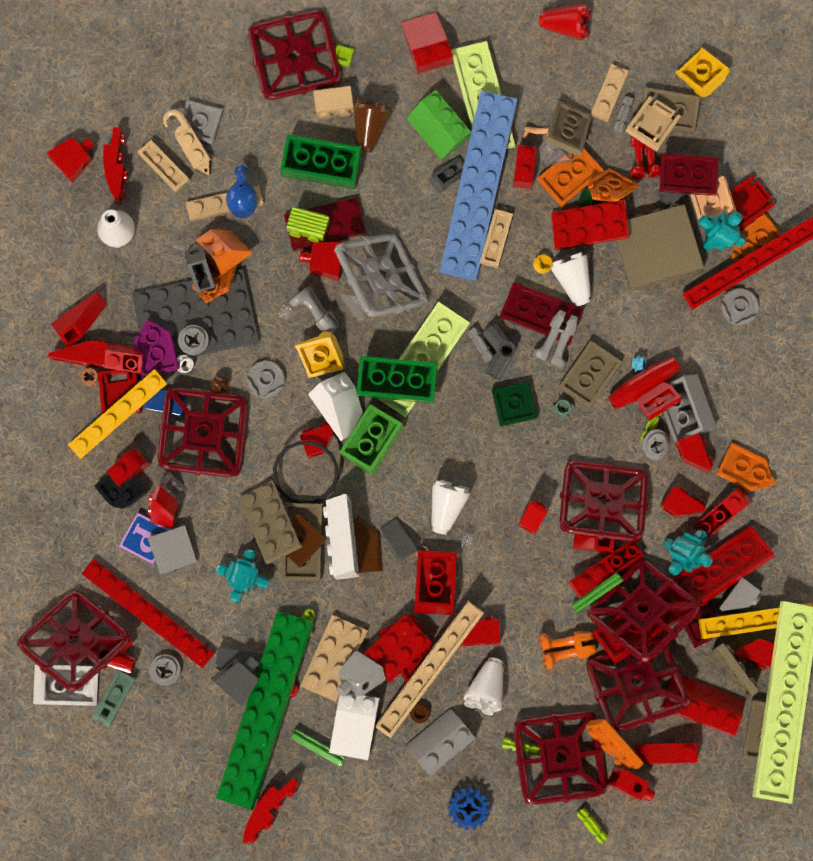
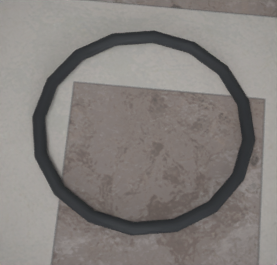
M298 441L286 446L277 456L273 466V480L279 492L295 503L315 504L326 499L335 489L339 478L338 464L334 455L325 446L313 441ZM298 445H313L321 448L330 456L334 464L335 478L331 488L323 496L314 500L301 501L290 497L282 490L277 480V466L280 458L289 449Z

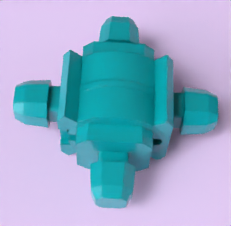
M722 211L721 215L715 214L712 218L702 215L699 219V224L705 228V235L708 236L703 243L704 249L709 251L716 247L723 251L724 247L730 248L733 244L743 247L746 244V238L740 234V227L737 226L742 221V214L736 211L728 215Z
M700 529L694 535L685 532L683 537L678 536L676 539L667 538L664 541V546L670 551L673 561L669 566L671 574L676 576L683 569L692 572L693 568L697 569L700 565L709 567L712 564L713 560L706 554L703 544L707 538L705 531Z
M247 549L243 555L244 560L237 559L236 563L231 561L229 567L225 564H218L216 572L224 576L225 581L229 583L228 587L234 589L230 594V601L239 603L243 597L242 592L248 594L249 590L255 591L257 585L263 589L269 586L270 580L263 576L260 577L261 572L257 570V565L252 563L256 557V552Z

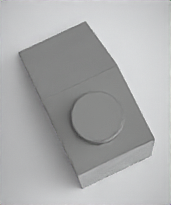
M741 578L717 611L721 613L748 609L751 605L755 607L761 598L758 596L761 591L744 578Z

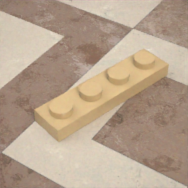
M259 185L254 186L253 189L258 197L257 206L264 205ZM227 193L186 202L190 222L230 213L226 204Z

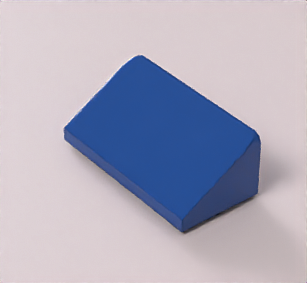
M161 389L145 403L144 408L163 412L164 398L167 391ZM178 395V397L185 404L186 396ZM172 399L170 414L182 415L184 412Z

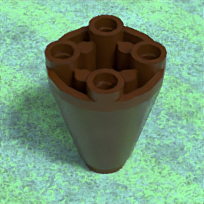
M357 99L354 105L356 145L361 147V151L372 153V149L375 148L391 115L389 106L375 103L373 106L368 101Z

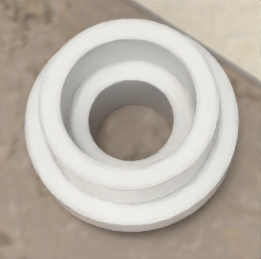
M182 354L177 357L179 370L177 371L187 373L192 370L194 364L191 356Z

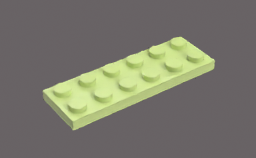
M487 41L451 50L471 129L480 92L484 91L501 95ZM511 130L506 150L515 148Z
M438 302L399 360L437 363L439 370L470 325V322ZM378 399L405 418L416 404V402Z

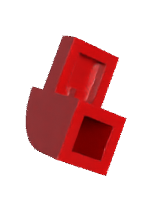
M135 448L121 456V459L106 472L120 487L133 475L135 477L138 476L151 464Z

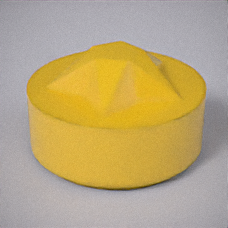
M541 254L534 259L533 266L538 273L545 274L551 270L550 267L553 266V261L550 256Z

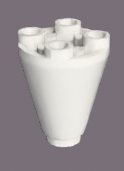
M110 209L105 211L100 218L97 231L103 243L110 247L120 248L129 243L133 238L135 225L129 214Z
M582 252L571 255V260L565 261L564 258L554 261L552 263L553 266L550 267L576 306L589 303V297H591L588 258Z
M436 480L432 487L431 526H433L432 531L447 535V531H450L470 496V488L461 485L453 487L449 481Z
M490 657L484 663L464 695V705L466 707H476L481 709L482 713L486 715H493L494 712L501 710L504 672L501 660Z

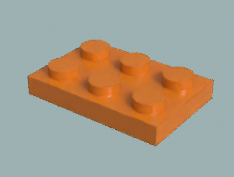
M583 148L580 156L568 152L539 176L537 182L562 208L588 186V181L604 172V170Z
M605 719L590 720L585 725L589 730V735L602 744L601 748L607 754H611L615 759L614 763L619 768L639 769L644 764Z

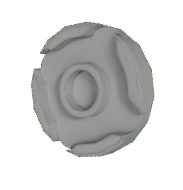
M744 288L732 289L722 299V315L726 321L733 325H747L758 314V299L754 293Z
M263 360L250 368L247 383L254 395L269 399L282 391L285 385V375L278 364Z

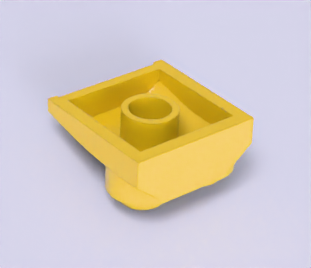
M701 48L683 67L676 71V74L694 89L697 96L707 97L725 81L729 68L705 49Z
M322 332L318 337L295 344L308 378L344 369L345 364L342 351L335 335L331 332Z

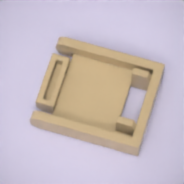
M649 96L625 132L657 152L680 120L681 115L678 114L672 120L671 118L675 111L657 99L650 106L649 104L652 102L653 97ZM638 129H641L642 131L646 132L654 139L652 140L651 138L647 137L646 135L638 131Z

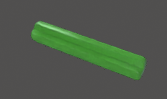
M615 573L572 604L574 610L580 612L623 581L621 575Z
M299 729L294 730L291 739L334 764L342 765L345 756L329 753L330 747Z

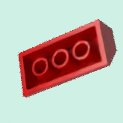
M681 675L691 704L689 708L675 715L732 737L736 736L746 700ZM671 676L666 691L681 697L674 678ZM663 698L659 709H665L677 705V703Z

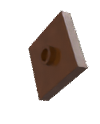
M297 514L291 522L302 547L286 556L301 568L323 545L326 538L300 514Z

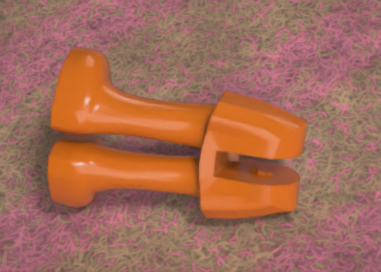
M577 631L573 633V636L560 639H551L546 633L539 634L541 651L574 646L567 650L543 653L542 657L546 670L552 669L554 663L570 657L583 659L596 653V645L582 647L581 643L594 640L593 633Z

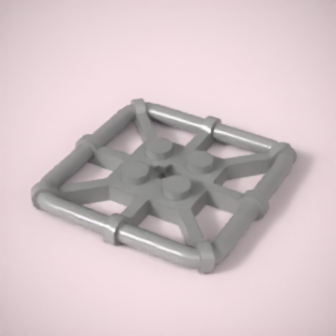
M394 233L372 237L362 236L360 239L343 242L335 247V253L348 278L347 282L349 286H352L361 307L368 317H378L391 313L400 314L404 310L425 305L428 301V297L415 272L416 268L414 264H411L401 242L397 238L398 236ZM387 241L383 256L376 257L371 244ZM362 246L367 259L363 260L347 249ZM393 246L404 267L395 268L390 258ZM349 262L359 268L362 276L354 275ZM408 273L417 292L405 286L399 275ZM361 283H366L371 293L369 303L359 285ZM394 292H400L413 301L398 302ZM386 295L390 306L376 309L375 305L378 296Z

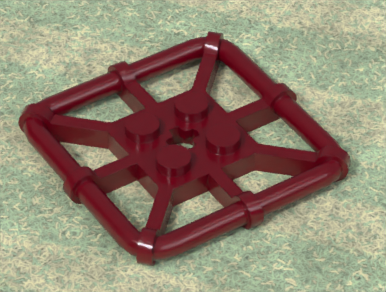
M315 10L291 16L283 15V18L257 23L249 27L248 39L254 59L252 63L253 67L256 68L260 88L265 99L277 100L299 94L303 96L307 95V92L329 88L340 83L341 71L335 50L337 47L336 43L333 42L329 22L324 11ZM315 18L305 34L292 37L290 23ZM321 21L326 45L312 48L310 36ZM285 25L288 38L275 41L260 32V30ZM256 37L273 46L275 57L261 59ZM293 51L300 54L296 60L293 57H289ZM328 51L334 74L316 65L314 54ZM277 63L280 73L268 89L263 66ZM314 70L330 80L304 85L302 73ZM297 74L300 87L275 92L284 77Z
M178 387L166 390L162 421L159 424L158 466L170 471L195 473L196 476L201 474L220 477L238 476L242 466L244 440H247L245 431L248 400L236 394L212 392L210 389H205L204 391ZM178 395L204 398L203 412L190 411ZM172 399L185 414L184 427L169 425ZM209 399L237 402L222 414L208 413ZM240 407L238 433L223 432L224 419ZM202 427H205V431H208V434L204 437H201L197 432ZM168 431L183 432L182 445L165 458ZM222 437L237 439L234 466L221 451ZM184 450L198 451L196 466L169 463V461ZM203 452L216 453L229 470L202 467Z
M580 460L568 461L564 470L563 488L560 492V529L562 532L598 537L599 540L607 538L639 542L643 539L646 510H648L649 505L647 502L648 473L638 468L610 465L609 462L603 464ZM578 468L604 471L603 483L590 481ZM609 472L635 475V477L623 485L608 484ZM572 474L586 487L585 495L570 492ZM641 481L639 501L624 500V492ZM606 499L608 500V502H606V504L604 505L602 504V501L599 500ZM569 501L584 503L583 511L568 521ZM623 508L638 510L637 530L622 516ZM585 518L599 520V530L575 527V525ZM605 521L618 522L627 533L605 531Z
M640 558L639 561L633 563L621 575L623 581L599 597L587 611V615L593 623L611 637L614 643L621 645L636 659L643 661V663H648L673 639L675 640L678 637V633L701 610V604L678 585L673 577L667 576L648 560ZM645 568L664 582L656 592H653L646 586ZM639 569L640 585L630 594L621 586ZM668 589H672L688 603L668 604L661 596ZM615 592H618L625 598L618 607L600 608ZM641 606L643 608L648 607L646 613H640ZM690 610L673 628L661 620L670 611ZM620 615L626 622L615 631L598 616ZM658 625L667 634L648 652L647 634ZM632 626L642 634V653L622 637Z
M72 590L48 612L45 611L41 614L42 617L17 640V646L40 667L39 669L43 673L46 672L63 688L70 690V692H76L101 669L107 668V664L131 641V635L110 617L105 609H101L87 596L78 592V590ZM78 600L97 615L87 625L78 619ZM72 601V618L61 626L52 617ZM104 621L120 635L98 636L92 630ZM46 623L56 630L49 639L28 640ZM77 638L78 643L70 644L71 639ZM100 644H117L102 659L92 652ZM30 647H50L56 653L48 661H44ZM88 657L95 665L76 682L77 665ZM61 658L71 665L70 682L53 668Z
M659 635L647 642L648 647L653 645V649L663 637ZM669 645L662 650L669 668L656 673L652 666L654 658L648 661V663L640 661L633 664L630 655L625 657L628 666L616 670L601 664V662L610 660L607 653L595 656L586 662L587 673L595 691V700L599 702L605 720L616 732L626 731L649 722L652 724L655 723V720L689 708L691 704L689 694L680 675L681 669L676 665ZM595 670L613 676L617 686L602 690ZM673 676L681 697L661 689L658 680ZM638 679L639 682L643 681V683L637 687L633 685L635 683L634 680ZM620 693L624 703L614 720L606 698ZM661 696L677 703V705L652 713L648 700ZM643 703L647 715L621 723L630 706Z
M576 711L561 714L553 712L551 715L524 718L514 723L513 734L517 761L515 762L516 766H518L521 792L526 804L540 805L562 801L569 803L570 800L593 798L605 794L607 791L603 754L605 753L601 748V743L593 738L594 751L580 752L578 738L585 730V725L590 720H597L596 714L593 711ZM585 719L573 736L560 737L558 722ZM552 723L554 738L542 740L525 726ZM521 731L538 743L540 758L525 759ZM558 752H561L566 757L562 760V763L555 759ZM595 756L599 783L583 772L581 757ZM541 763L543 777L530 793L526 765ZM579 775L595 789L568 793L566 777ZM560 778L562 794L535 797L548 779Z

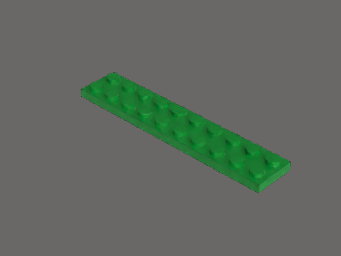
M277 611L256 674L259 680L249 695L216 799L249 810L254 809L314 625L313 621Z

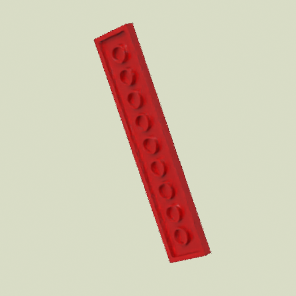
M750 526L709 553L708 555L713 560L709 567L700 565L697 569L693 568L692 572L684 570L675 576L674 579L678 585L691 594L702 606L741 578H744L774 558L775 554L755 529ZM668 589L661 596L668 604L688 603L672 589ZM641 606L640 613H646L648 607L643 608ZM690 610L670 611L661 620L671 627L679 622ZM617 615L608 621L607 624L617 631L626 620ZM656 625L647 634V642L664 632V630ZM632 626L622 637L638 649L642 646V634ZM601 628L592 632L614 664L630 655L621 645L614 643L611 637Z

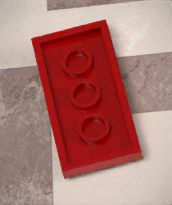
M625 200L551 213L555 250L630 238Z

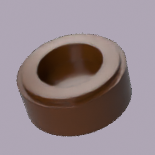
M416 704L411 710L410 716L414 722L424 723L428 720L430 711L426 705Z

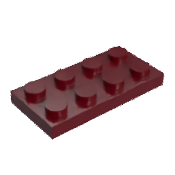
M357 197L305 209L329 216L330 222L324 242H336L366 234ZM291 213L284 214L286 226ZM288 232L293 252L311 248L313 243H315L309 241L304 236L300 238L293 237Z
M513 282L499 318L548 337L551 330L549 324L559 310L566 312L561 326L566 327L567 321L571 315L578 317V327L584 309ZM561 333L558 334L557 341H559ZM570 336L567 345L571 344L574 336Z

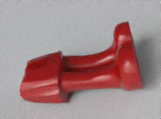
M645 132L644 135L651 138L652 140L654 139L652 136ZM631 136L630 144L635 150V167L630 170V176L634 179H644L646 177V168L644 167L643 148H645L648 162V178L659 177L660 165L656 163L655 150Z

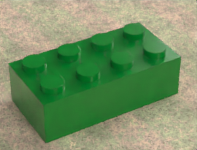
M287 134L280 167L281 177L355 189L362 155L361 147Z
M360 356L356 394L358 397L434 404L438 364Z

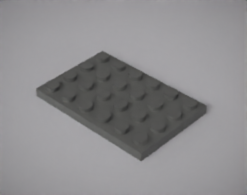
M243 269L235 271L229 291L208 303L192 288L193 280L132 293L139 331L143 328L146 320L149 319L171 332L176 357L187 354L179 347L178 336L182 329L189 325L202 327L207 332L209 339L206 350L201 352V354L189 355L192 358L259 343ZM187 336L190 340V345L193 343L200 345L197 341V336L194 338Z

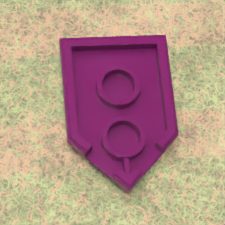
M147 319L140 333L133 341L135 349L143 354L142 379L154 369L160 375L179 370L171 332Z

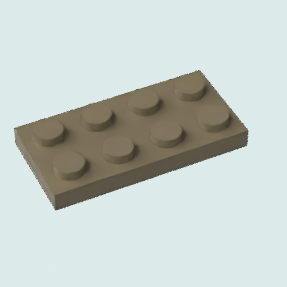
M273 481L239 497L267 565L302 547L276 484Z
M284 503L290 520L297 514H300L322 535V504ZM321 547L301 568L286 555L282 557L281 581L320 582Z

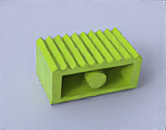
M292 207L286 227L287 232L293 237H307L311 242H324L330 218L323 214Z

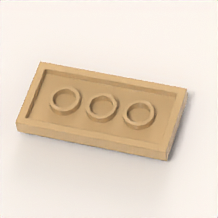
M332 615L300 687L336 702L340 695L337 687L341 684L338 672L356 650L359 652L368 630Z

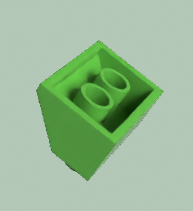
M436 90L421 100L406 118L441 161L467 142L471 136V131Z
M370 404L339 453L374 477L404 430V426L398 420Z

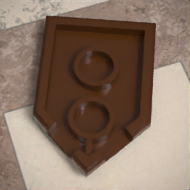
M358 515L353 521L359 573L382 572L379 532Z

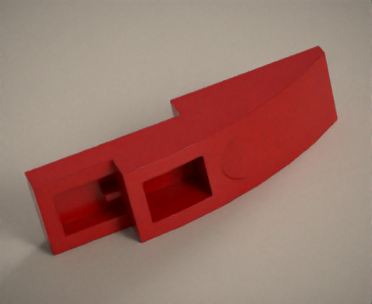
M113 127L111 145L103 144L104 173L117 205H122V200L126 199L124 182L128 181V171L125 169L124 164H119L123 162L121 145L125 144V134H123L121 127Z
M635 541L628 542L568 583L578 598H580L615 573L621 572L636 562L644 554Z
M294 778L280 791L272 786L261 798L244 830L242 839L244 844L248 842L252 844L260 837L258 833L262 829L266 831L274 824L272 820L275 816L270 811L272 809L274 811L278 810L284 804L282 800L286 796L291 798L298 791L296 787L299 784Z

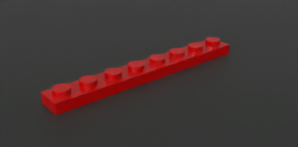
M813 217L684 292L682 295L690 309L694 310L812 240Z
M93 559L81 573L202 669L214 656L215 653L96 560Z

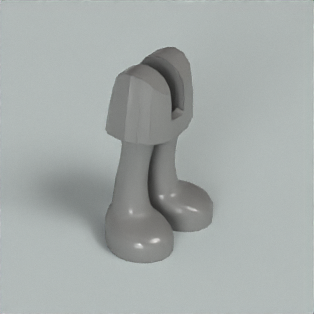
M310 285L289 302L293 307L300 304L308 307L316 320V326L322 332H331L333 334L339 329L337 319L331 311H325Z
M559 310L549 324L551 330L547 340L540 349H534L532 355L547 361L551 348L558 334L561 333L549 363L565 368L566 361L563 359V352L570 336L575 335L578 317L571 315L566 323L567 326L563 327L561 324L564 322L566 312Z

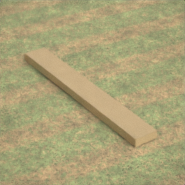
M470 601L466 602L376 723L375 727L389 738L393 736L484 614L482 610Z

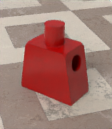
M72 137L49 150L47 155L68 180L73 183L91 163L92 160L87 152L94 147V144L88 138L78 144Z
M315 242L312 245L311 252L300 251L299 262L310 263V273L339 281L341 264L335 253V247L343 242Z
M614 767L607 781L608 786L636 800L641 801L643 798L650 802L655 795V791L648 788L649 782L623 768Z

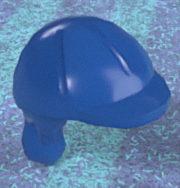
M243 165L235 168L234 174L237 177V181L226 194L228 209L238 218L250 217L258 204L257 193L253 186L247 183V167Z

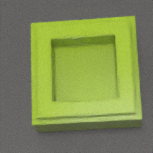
M337 44L335 50L339 65L350 67L355 49Z

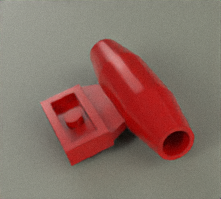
M674 357L649 366L625 381L608 397L611 405L617 410L638 401L639 409L649 421L682 401L681 396L671 384L666 383L680 370V366Z

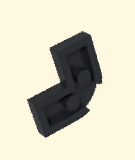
M108 474L94 485L108 504L119 509L134 505L148 493V490L137 477H134L125 486L120 488Z

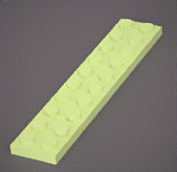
M780 601L752 797L792 804L813 658V607Z

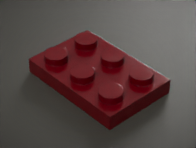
M662 153L659 192L716 196L719 158Z

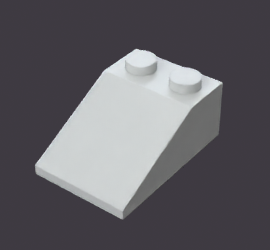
M345 372L320 382L308 394L340 441L350 436L363 415L360 401L356 394V387Z
M35 665L33 704L97 706L98 673L82 688L76 690V692H70V690L63 688L46 672L43 673L38 665ZM54 665L53 668L70 682L71 666ZM77 666L76 682L93 666Z
M348 693L344 697L340 694L329 753L368 760L379 698L365 695L358 696L354 693Z

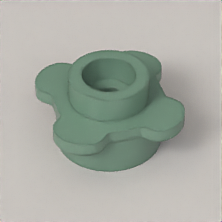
M560 397L556 405L552 406L551 411L557 413L560 419L565 420L569 412L574 410V405L570 404L564 397Z

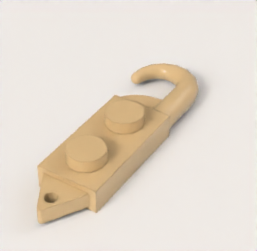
M176 109L168 111L163 118L165 127H168V118L170 116L178 118L181 125L175 131V138L193 168L210 175L211 158L185 115Z

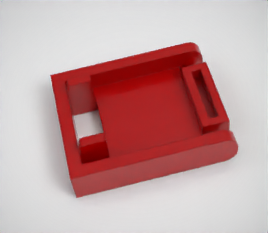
M754 175L730 191L736 210L742 214V221L737 225L740 227V230L776 206L774 202L768 206L766 205L772 198L759 181L751 186L750 183L756 179Z
M121 370L98 372L102 414L138 384L137 373ZM126 374L128 381L109 383V376ZM141 408L136 411L137 414L141 413Z

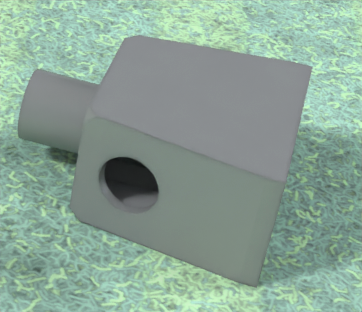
M356 650L338 672L341 684L337 687V691L344 697L350 691L358 696H363L386 680L383 667Z

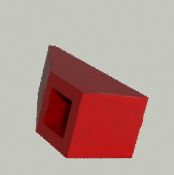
M97 291L52 322L51 325L65 345L69 347L85 335L107 304Z
M739 487L693 525V527L697 531L700 529L707 533V540L751 504L753 500L742 487Z

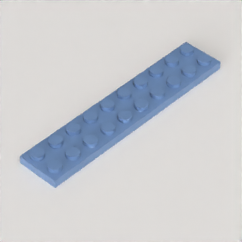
M484 91L480 92L440 274L477 281L480 260L485 246L517 98Z

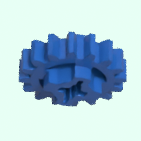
M463 788L462 794L455 792L456 799L450 798L453 805L447 806L448 809H452L448 816L454 817L452 823L458 822L459 829L464 825L465 831H468L469 826L476 830V824L482 827V819L488 820L485 813H490V810L486 809L485 806H488L489 802L484 803L483 800L486 796L480 797V790L473 793L472 788L469 789V792H466ZM466 796V802L462 805L457 804L459 799ZM474 797L480 801L482 807L475 805L473 802ZM469 803L472 808L478 809V811L466 815V811L459 809V807H467ZM456 812L463 814L464 822L457 817ZM475 814H481L478 820L471 823V819Z

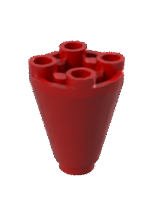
M578 3L540 12L539 27L577 40H584L589 38L590 27H587L588 19H591V8H588L586 3Z

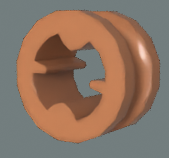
M87 368L82 371L81 380L86 386H94L98 382V374L94 369ZM87 373H88L89 375H91L92 373H94V376H93L94 380H93V381H91V380L85 381V379H87V378H86V374H87Z

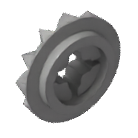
M189 325L183 328L178 336V344L181 350L192 356L201 354V352L206 350L209 343L207 332L198 325ZM187 336L192 338L197 336V341L200 345L195 343L190 345V340Z
M651 429L649 433H645V439L641 440L643 442L641 449L644 450V455L648 458L658 460L667 453L669 440L666 433L662 430ZM654 441H657L659 443L655 445V448L651 447Z
M163 654L153 659L150 664L149 673L155 683L168 686L176 682L180 676L181 667L176 658ZM168 663V669L173 673H166L163 676L162 671L157 667H165Z

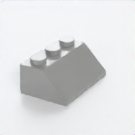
M697 374L683 376L668 383L681 396L682 400L664 412L675 443L677 440L698 433L701 435L717 428Z
M449 709L405 747L426 773L432 776L476 738L457 715Z

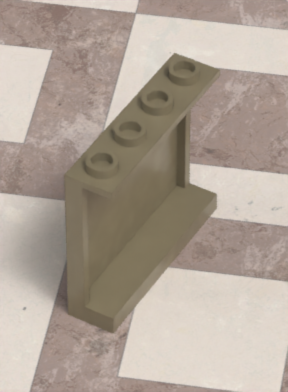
M673 204L668 209L662 211L661 209H655L647 215L641 213L632 216V219H628L630 238L616 240L628 280L629 292L699 274L704 269L685 204L680 206L679 204Z

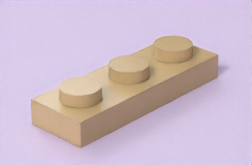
M611 64L591 112L593 117L606 122L609 121L629 70Z
M152 140L137 152L175 193L190 181Z
M498 209L494 210L480 264L498 268L513 217L512 213Z

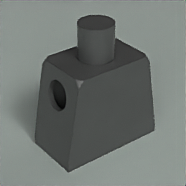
M200 246L186 250L187 266L196 292L215 288L204 247ZM204 272L205 276L198 277V274Z
M252 656L244 664L234 659L211 679L242 706L259 680L252 673L259 663Z

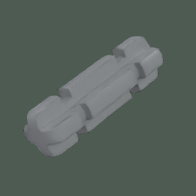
M624 97L617 117L618 122L614 126L616 132L623 133L634 102V99L631 97Z
M475 327L469 330L468 334L471 339H474L473 343L480 354H483L484 361L486 363L492 361L495 355L492 351H489L490 347L484 337L480 336L481 332Z

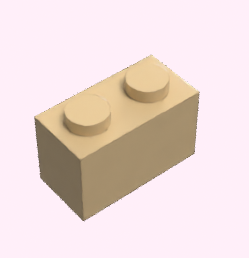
M351 86L313 91L317 118L329 119L333 115L346 117L350 113H354Z

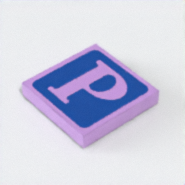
M137 513L119 547L154 565L155 559L148 538L170 529L150 523L149 518Z

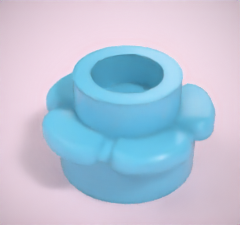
M639 354L636 358H633L632 369H635L636 373L646 369V357H642Z

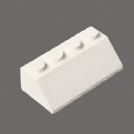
M343 494L326 500V506L323 507L324 517L328 518V525L325 526L326 536L330 537V544H327L328 555L332 556L329 570L330 575H334L336 580L359 577L352 504L347 494Z

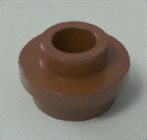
M221 375L216 376L210 383L212 391L224 392L228 387V379Z

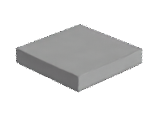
M187 100L183 111L187 121L200 142L213 145L223 109Z
M185 525L148 538L160 575L197 562Z

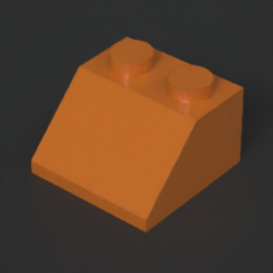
M210 229L196 239L198 247H204L208 261L221 275L252 254V251L229 230Z

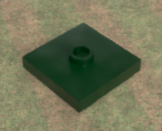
M529 381L491 390L500 427L537 419Z

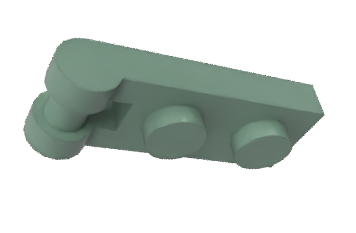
M118 670L95 710L92 719L95 721L99 720L106 727L110 728L136 679ZM105 708L110 710L108 716L103 714Z

